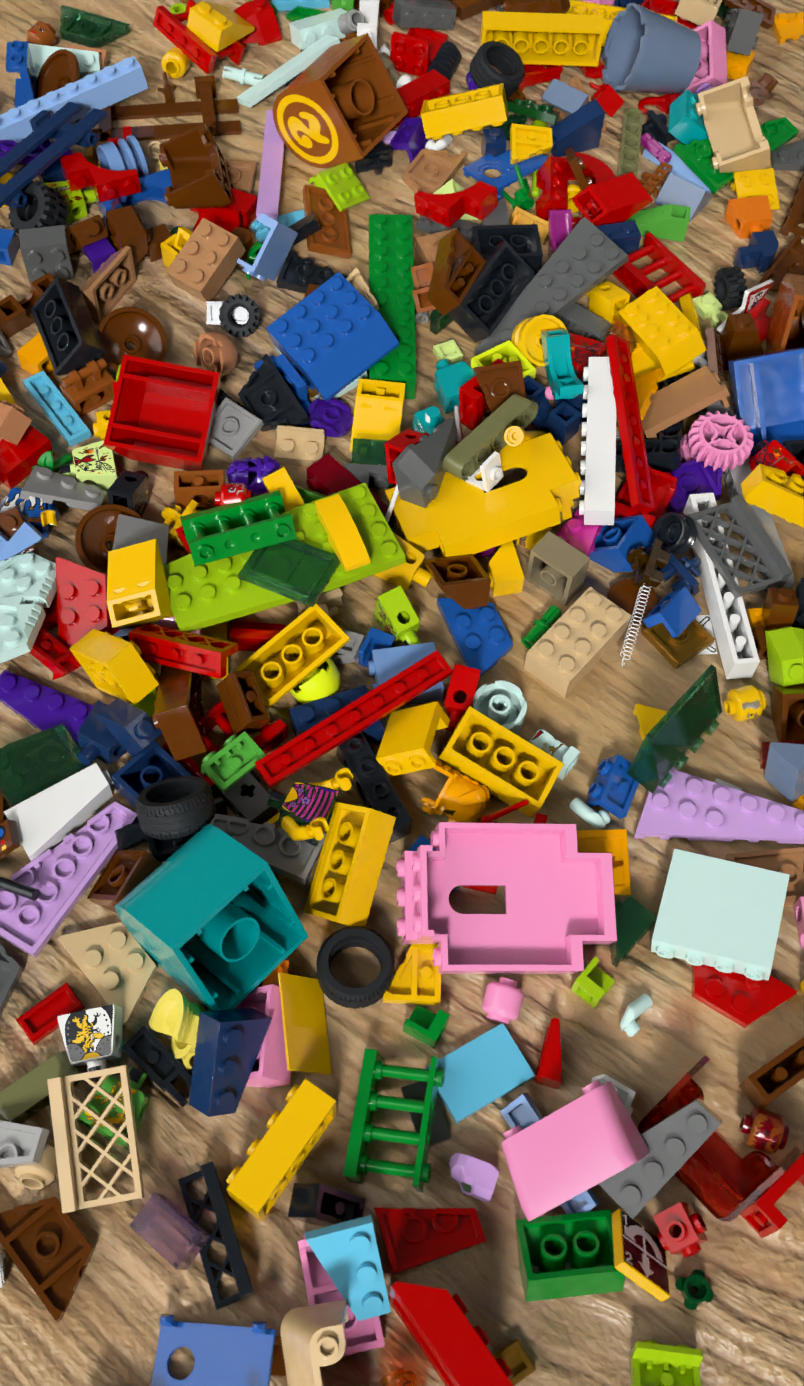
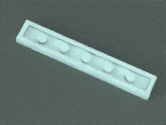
M329 34L323 36L237 96L239 104L249 108L253 107L304 71L326 49L340 43L339 37Z

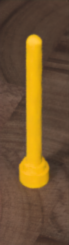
M511 426L505 431L504 440L509 446L515 447L547 433L545 431H525L520 426Z

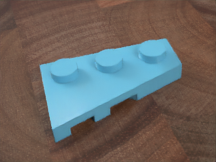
M371 1215L304 1232L307 1243L344 1300L346 1299L348 1306L358 1321L391 1313Z

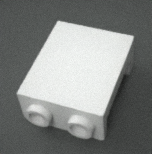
M360 0L359 11L363 14L364 23L357 24V36L368 33L377 50L380 0Z

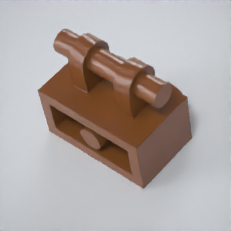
M103 358L97 361L92 360L86 364V367L78 371L73 370L68 373L67 377L61 379L60 389L62 395L79 417L114 399L112 382H115V380L105 370L107 364Z

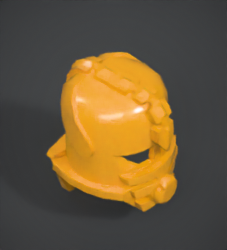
M436 760L437 763L433 769L449 778L436 801L422 797L420 802L424 803L422 810L430 815L435 813L441 816L443 814L449 817L447 822L476 823L477 819L481 817L482 810L486 808L485 804L490 799L488 788ZM445 810H453L455 812L452 816L445 812Z

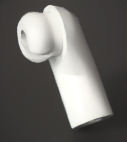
M446 134L436 143L430 139L426 143L425 149L443 150L452 143L453 138L450 134Z

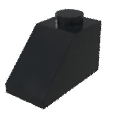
M294 1183L288 1217L308 1224L327 1227L361 1218L363 1216L365 1199L323 1184Z

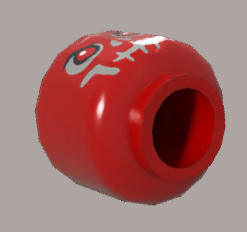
M223 483L220 491L215 492V507L242 502L245 499L252 498V490H248L244 483Z

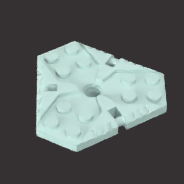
M32 552L13 556L6 561H0V664L31 651L46 616L43 608L50 607L57 591L56 563Z

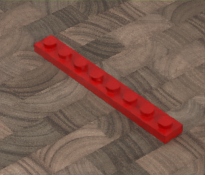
M612 334L606 338L607 354L610 361V374L614 388L616 415L619 422V435L622 442L626 480L629 489V502L632 508L648 514L655 510L630 345L629 341Z
M436 650L255 762V767L269 788H272L452 675L453 670L439 651Z

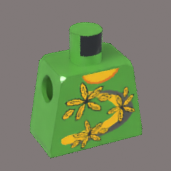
M131 1066L129 1077L136 1132L138 1133L149 1105L148 1097L139 1091L147 1075L143 1071ZM109 1075L102 1084V1087L115 1096L122 1087L120 1080ZM98 1091L88 1106L102 1115L111 1103V1100ZM122 1094V1096L120 1097L119 1100L124 1103L123 1094ZM115 1104L105 1119L120 1129L126 1120L125 1111ZM85 1110L78 1118L79 1123L90 1129L98 1121ZM103 1124L96 1131L110 1140L115 1136V1133ZM126 1127L123 1133L128 1136V1131ZM119 1137L116 1143L130 1150L129 1144Z

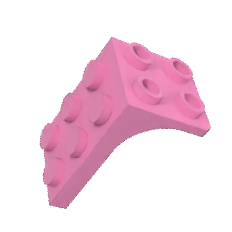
M303 1234L304 1240L298 1241L309 1306L344 1300L307 1243L305 1234ZM347 1304L349 1320L345 1322L344 1327L346 1348L343 1357L385 1347L379 1316L358 1321Z

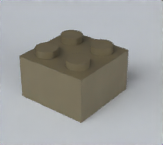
M548 531L531 549L525 579L566 606L583 587L590 557L583 551L568 544L562 537Z

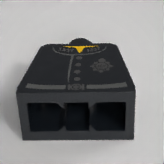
M127 470L122 471L108 489L109 504L128 507L142 517L149 503V475L142 470H138L136 473Z

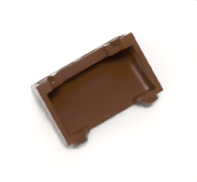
M205 123L159 145L161 153L158 155L162 166L164 168L167 167L170 171L172 187H167L164 198L170 207L173 206L175 209L219 208L233 204L225 158Z

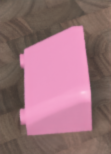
M596 1080L582 1088L584 1095L523 1130L518 1125L503 1133L506 1140L501 1142L502 1150L522 1211L528 1222L628 1168L650 1153L611 1081L601 1085L599 1080Z

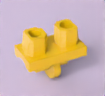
M193 499L182 515L179 514L182 509L178 505L173 509L166 507L161 512L165 520L163 524L169 525V527L174 525L169 531V546H172L174 542L183 546L175 529L182 527L181 516L200 512L196 509L199 503Z

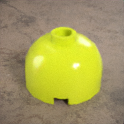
M331 658L327 659L290 690L289 693L301 704L334 695L338 691L341 682L337 666Z

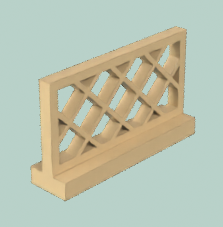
M128 1065L47 1079L62 1214L145 1197ZM120 1073L122 1087L114 1096L104 1089L102 1084L109 1075ZM102 1076L98 1083L91 1079ZM85 1080L94 1087L84 1102L74 1095L73 1081ZM98 1091L111 1100V1103L102 1115L88 1106ZM122 1094H123L124 1103L119 1100L120 1097L122 1096ZM76 1104L80 1106V1108L78 1109L77 1112H76ZM115 1104L122 1108L126 1115V1120L120 1129L105 1119ZM84 1110L98 1120L88 1135L78 1128L77 1120ZM101 1124L115 1133L106 1149L92 1139ZM126 1127L128 1131V1136L123 1133ZM79 1136L84 1139L81 1145ZM119 1137L127 1142L130 1147V1154L124 1162L109 1152ZM88 1143L102 1153L92 1168L82 1161L81 1152ZM105 1157L120 1167L110 1182L96 1172ZM130 1161L132 1163V1169L127 1166ZM83 1170L88 1173L85 1178ZM123 1171L133 1177L135 1192L123 1193L114 1186V1183ZM93 1177L106 1188L99 1198L87 1200L85 1186ZM109 1191H112L115 1194L113 1196L105 1197Z

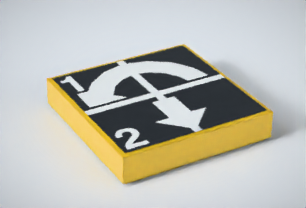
M619 1208L611 1214L614 1267L656 1299L663 1302L670 1297L666 1250L655 1234Z

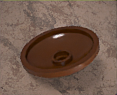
M60 49L47 58L37 78L36 99L50 91L58 90L68 83L79 80V63L77 57L72 52Z
M136 307L115 309L105 316L98 328L99 336L106 350L102 358L116 372L119 364L122 363L123 354L161 362L165 357L167 351L165 330L155 316L143 309ZM131 343L134 345V349L130 350L126 345Z
M106 504L90 510L81 519L75 533V547L82 563L87 568L107 576L108 552L112 551L107 547V543H114L118 515L122 514L143 519L135 511L122 505Z

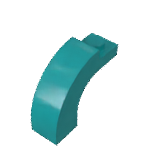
M565 329L541 332L546 375L555 400L571 399L579 396L578 394H583V383L577 378L572 364L569 333Z

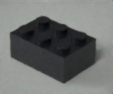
M538 224L473 226L471 245L483 258L490 248L506 240L535 272L533 276H536L540 271L543 252Z

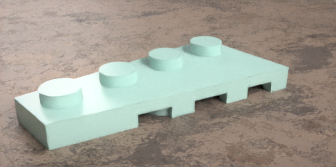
M28 43L36 80L47 58L60 49L69 50L77 57L80 77H85L101 70L99 52Z

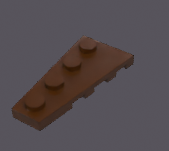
M521 360L472 368L490 414L514 394L526 398ZM530 424L524 428L525 431H531Z

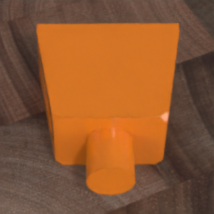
M767 195L729 199L724 214L726 221L738 238L741 239L751 238L754 232L768 231L773 219Z

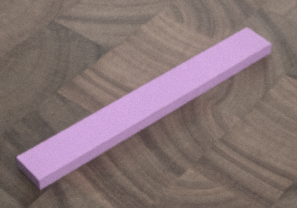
M267 110L256 219H258L261 212L275 220H278L285 144L276 130L273 110Z

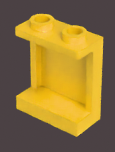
M438 701L391 712L376 756V760L388 776H397L436 766L437 761L430 752L436 730L448 728L450 722Z

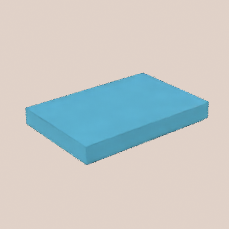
M501 1023L439 1059L441 1068H445V1079L443 1087H438V1094L457 1124L535 1077V1074L505 1025Z

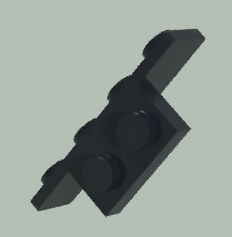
M225 798L214 799L216 814L227 815ZM140 823L128 824L115 830L119 850L147 842L151 855L160 862L166 861L196 834L176 839H155L144 834Z

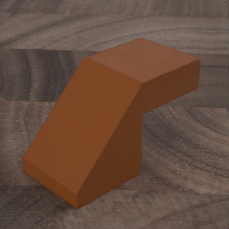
M434 262L411 267L415 290L412 292L417 313L436 309L428 300Z

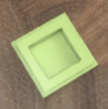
M454 339L433 346V353L438 361L447 359L450 364L463 361V354Z

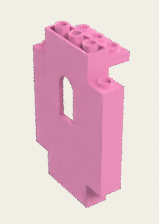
M439 822L435 827V831H431L430 845H420L417 851H404L401 859H397L396 875L401 877V888L397 889V906H402V918L397 919V935L402 936V944H437V948H433V966H438V974H578L584 971L583 944L609 945L617 941L612 853H578L576 824ZM457 886H505V914L458 913L450 906L449 894Z

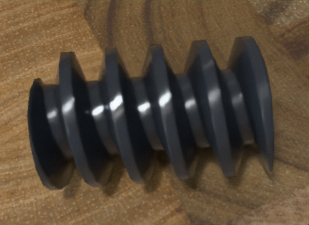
M451 41L444 42L428 67L427 72L435 69L451 80L462 59L457 46Z

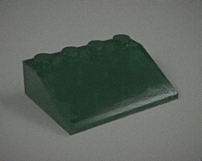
M711 664L651 729L627 771L630 777L652 794L659 786L664 789L674 777L671 773L675 768L680 771L690 759L687 755L691 751L696 753L705 742L702 738L706 734L711 736L720 725L717 720L722 713L715 666Z

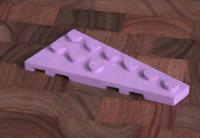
M658 765L634 839L659 837V839L670 840V837L687 838L694 841L732 842L735 839L756 843L759 840L776 841L777 843L804 844V811Z
M115 801L88 820L87 825L76 833H70L63 838V842L52 850L48 849L13 874L10 880L38 889L40 895L37 900L33 901L0 889V937L36 958L118 849L115 830L128 824H136L139 820L138 815Z

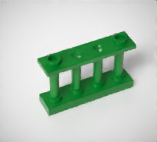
M280 490L248 498L242 502L226 504L181 516V523L194 565L206 564L297 539L291 513L280 516V514L285 512Z
M365 1049L343 1176L348 1182L361 1184L362 1175L372 1172L413 1178L412 1186L417 1192H423L424 1183L429 1184L431 1164L427 1163L437 1092L438 1087H443L445 1079V1068H441L438 1057H431L430 1069L385 1064L377 1050ZM383 1077L427 1082L425 1101L380 1095V1092L377 1091L378 1079L382 1080ZM378 1108L423 1113L420 1132L376 1127L374 1123H371L373 1110L377 1111ZM381 1140L418 1145L416 1163L412 1165L369 1159V1155H366L368 1142Z

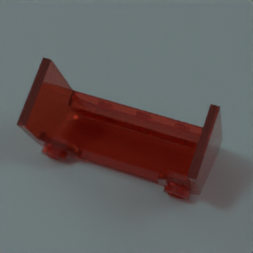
M706 1055L640 1121L638 1125L639 1133L652 1127L697 1097L704 1102L703 1091L692 1078L710 1060ZM714 1131L674 1175L714 1217L724 1222H730L739 1216L786 1172L801 1150L795 1146L777 1164L768 1155L760 1151L749 1152L741 1159Z

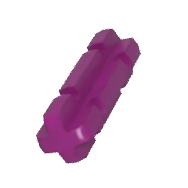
M649 133L641 135L640 144L658 159L660 163H669L671 161L672 155L653 139Z

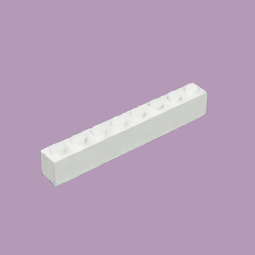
M589 357V366L584 367L583 381H588V385H583V399L588 400L582 406V418H587V422H582V437H586V441H581V456H586V460H581L580 475H585V480H581L580 495H585V500H579V515H584V525H614L616 402L613 394L614 388L610 374L609 357Z
M714 493L689 494L683 514L689 515L717 506ZM702 519L697 520L700 526L707 529L710 528V522ZM714 524L713 531L725 535L723 527ZM696 537L692 548L694 556L701 561L698 567L702 573L700 579L726 680L752 678L760 660L742 596L738 598L733 596ZM710 537L709 541L713 546L722 548L723 542ZM728 544L725 548L726 551H729ZM722 557L724 565L734 568L732 560ZM735 577L734 581L739 587L737 577Z

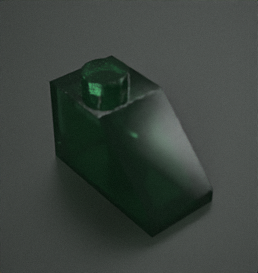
M631 895L624 902L618 900L615 903L617 941L609 945L611 962L616 968L652 928L657 919L655 915Z

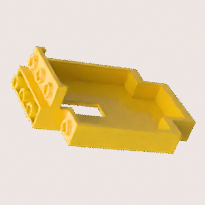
M547 433L525 441L520 446L513 447L507 444L498 452L500 454L502 472L515 467L523 468L527 471L524 479L484 493L482 489L445 472L436 498L426 508L404 501L400 498V494H398L393 508L394 519L403 539L422 553L440 547L444 557L466 554L474 555L561 524L560 513L563 521L572 518L571 507L574 506L573 499L580 497L579 486L582 485L581 478L577 471L573 472L569 457L563 455V449L559 440L555 441L552 434ZM481 473L475 476L477 481L482 479ZM396 487L385 490L388 505H390Z

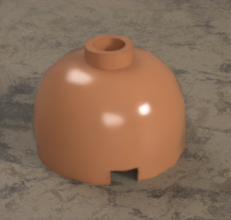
M219 331L200 334L199 339L195 340L193 346L196 365H201L203 370L219 372L220 378L230 374L236 367L238 359L237 348L233 340L225 333Z

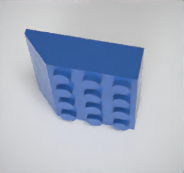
M339 272L266 327L275 347L284 354L288 361L294 363L298 372L326 402L400 345L381 314Z
M804 347L728 361L734 413L738 420L744 419V426H750V432L753 433L752 441H754V446L750 456L757 454L755 445L761 440H767L769 443L777 440L782 445L785 440H804Z

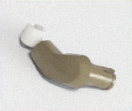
M384 43L378 54L396 87L397 81L402 75L394 68V62L389 57L391 49L389 50Z

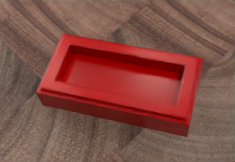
M66 982L17 1018L16 1021L35 1046L59 1028L57 1016L82 1011L85 1009V1006Z

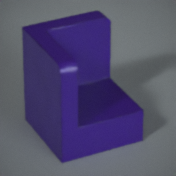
M106 238L83 247L85 255L91 261L93 273L116 252Z

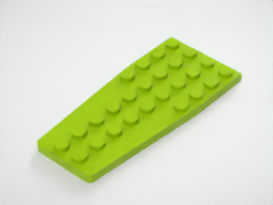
M362 483L321 499L336 494L341 496L365 545L371 561L370 564L347 572L345 571L328 541L325 529L318 519L315 502L318 500L280 514L281 516L291 513L297 539L198 566L194 565L190 553L163 565L171 600L170 608L179 630L192 632L337 589L406 563V556L366 483Z

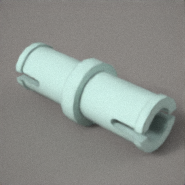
M228 65L224 66L226 71L223 70L222 74L223 79L237 81L240 85L248 84L253 86L264 78L263 74L249 72L246 68L238 69Z

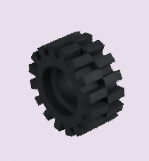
M739 266L719 269L714 277L716 280L714 282L716 289L714 290L715 298L723 305L722 309L724 310L741 307L744 293L747 290V286H745L747 281L746 278H743L745 274L741 272L742 269Z
M235 294L222 302L223 305L219 309V319L221 326L227 333L241 338L248 337V335L253 334L258 329L261 321V312L254 300L246 295ZM237 307H243L248 311V321L243 325H236L232 321V311Z

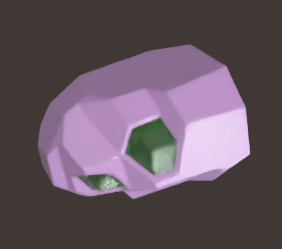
M461 1153L452 1155L448 1167L452 1179L458 1182L462 1193L489 1203L500 1169L469 1155Z

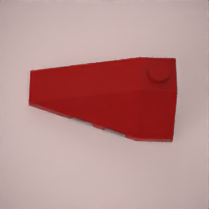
M267 0L248 1L233 10V12L255 27L253 32L238 40L244 47H246V43L258 42V46H264L282 40L273 7Z

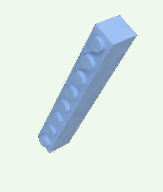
M134 56L125 58L121 62L107 66L103 70L86 75L76 82L68 83L58 90L50 91L40 98L30 100L24 105L8 110V112L0 115V140L21 142L22 139H25L33 132L29 121L42 110L49 111L52 116L68 102L80 104L83 109L67 122L72 123L83 118L94 108L101 110L148 89L141 65Z

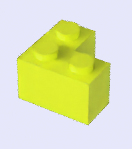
M510 340L471 359V369L490 365L498 358L505 363L521 360L523 379L526 376H530L535 380L536 369Z

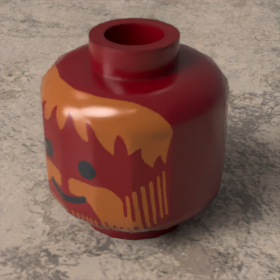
M756 1107L749 1115H743L739 1131L744 1133V1142L748 1147L767 1154H774L778 1149H784L789 1135V1126L785 1125L782 1115Z

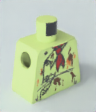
M104 440L76 448L72 451L74 463L61 465V475L77 478V481L108 491L118 478L114 453L112 450L104 447Z

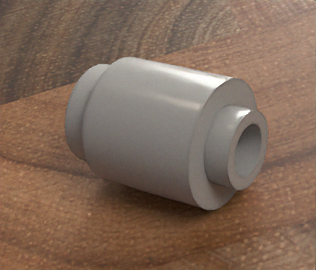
M356 9L349 10L338 18V28L345 35L356 32L357 24L364 23L363 14Z

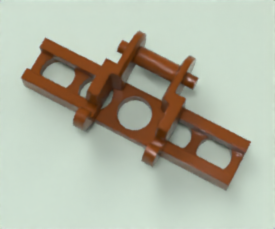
M662 162L652 174L644 172L642 180L638 179L650 196L653 192L654 197L658 196L659 191L656 187H659L661 182L663 187L666 181L665 178L670 174L673 166Z

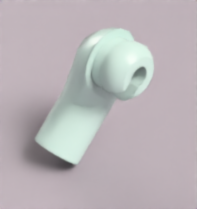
M575 798L570 803V809L596 829H603L610 822V816L606 811L600 810L597 813L580 798Z
M642 994L631 1002L620 1021V1028L626 1032L628 1037L635 1036L641 1030V1026L635 1020L653 1005L652 999L647 994Z

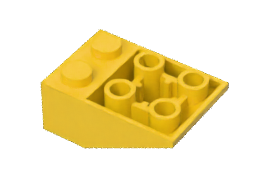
M359 378L350 452L386 456L384 443L401 433L406 383Z
M153 539L109 551L107 606L112 628L135 627L173 617L158 540Z

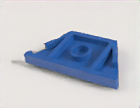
M437 599L438 609L465 666L481 670V680V676L489 668L492 669L498 663V660L504 657L513 647V642L494 604L488 602V606L476 609H463L453 599Z

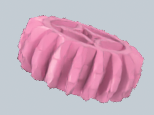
M718 410L714 414L708 411L705 416L700 415L697 421H694L688 433V448L691 449V456H697L696 463L704 462V468L710 465L714 471L717 468H721L723 472L727 468L733 471L737 466L741 467L749 458L754 446V441H752L753 433L750 432V426H744V419L738 420L736 414L729 416L727 411L724 414H720Z

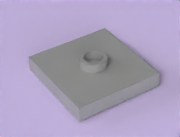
M226 397L215 411L209 444L233 460H236L264 423L261 419Z

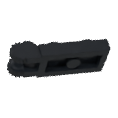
M143 1026L122 1047V1050L164 1093L167 1091L183 1108L188 1103L186 1097L172 1085L181 1077L186 1085L191 1088L192 1076L186 1071V1067Z

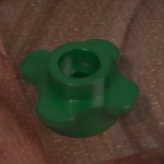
M699 1269L693 1270L690 1276L686 1278L678 1277L675 1281V1287L678 1291H681L684 1298V1306L688 1310H695L698 1304L702 1302L709 1303L714 1298V1292L710 1289L704 1272ZM693 1286H695V1287L697 1288V1292H696V1293H693V1292H692V1287H693Z

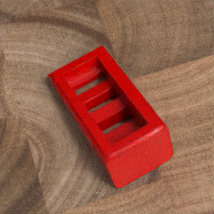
M555 1017L550 1020L547 1026L534 1079L535 1083L558 1089L562 1083L559 1019Z

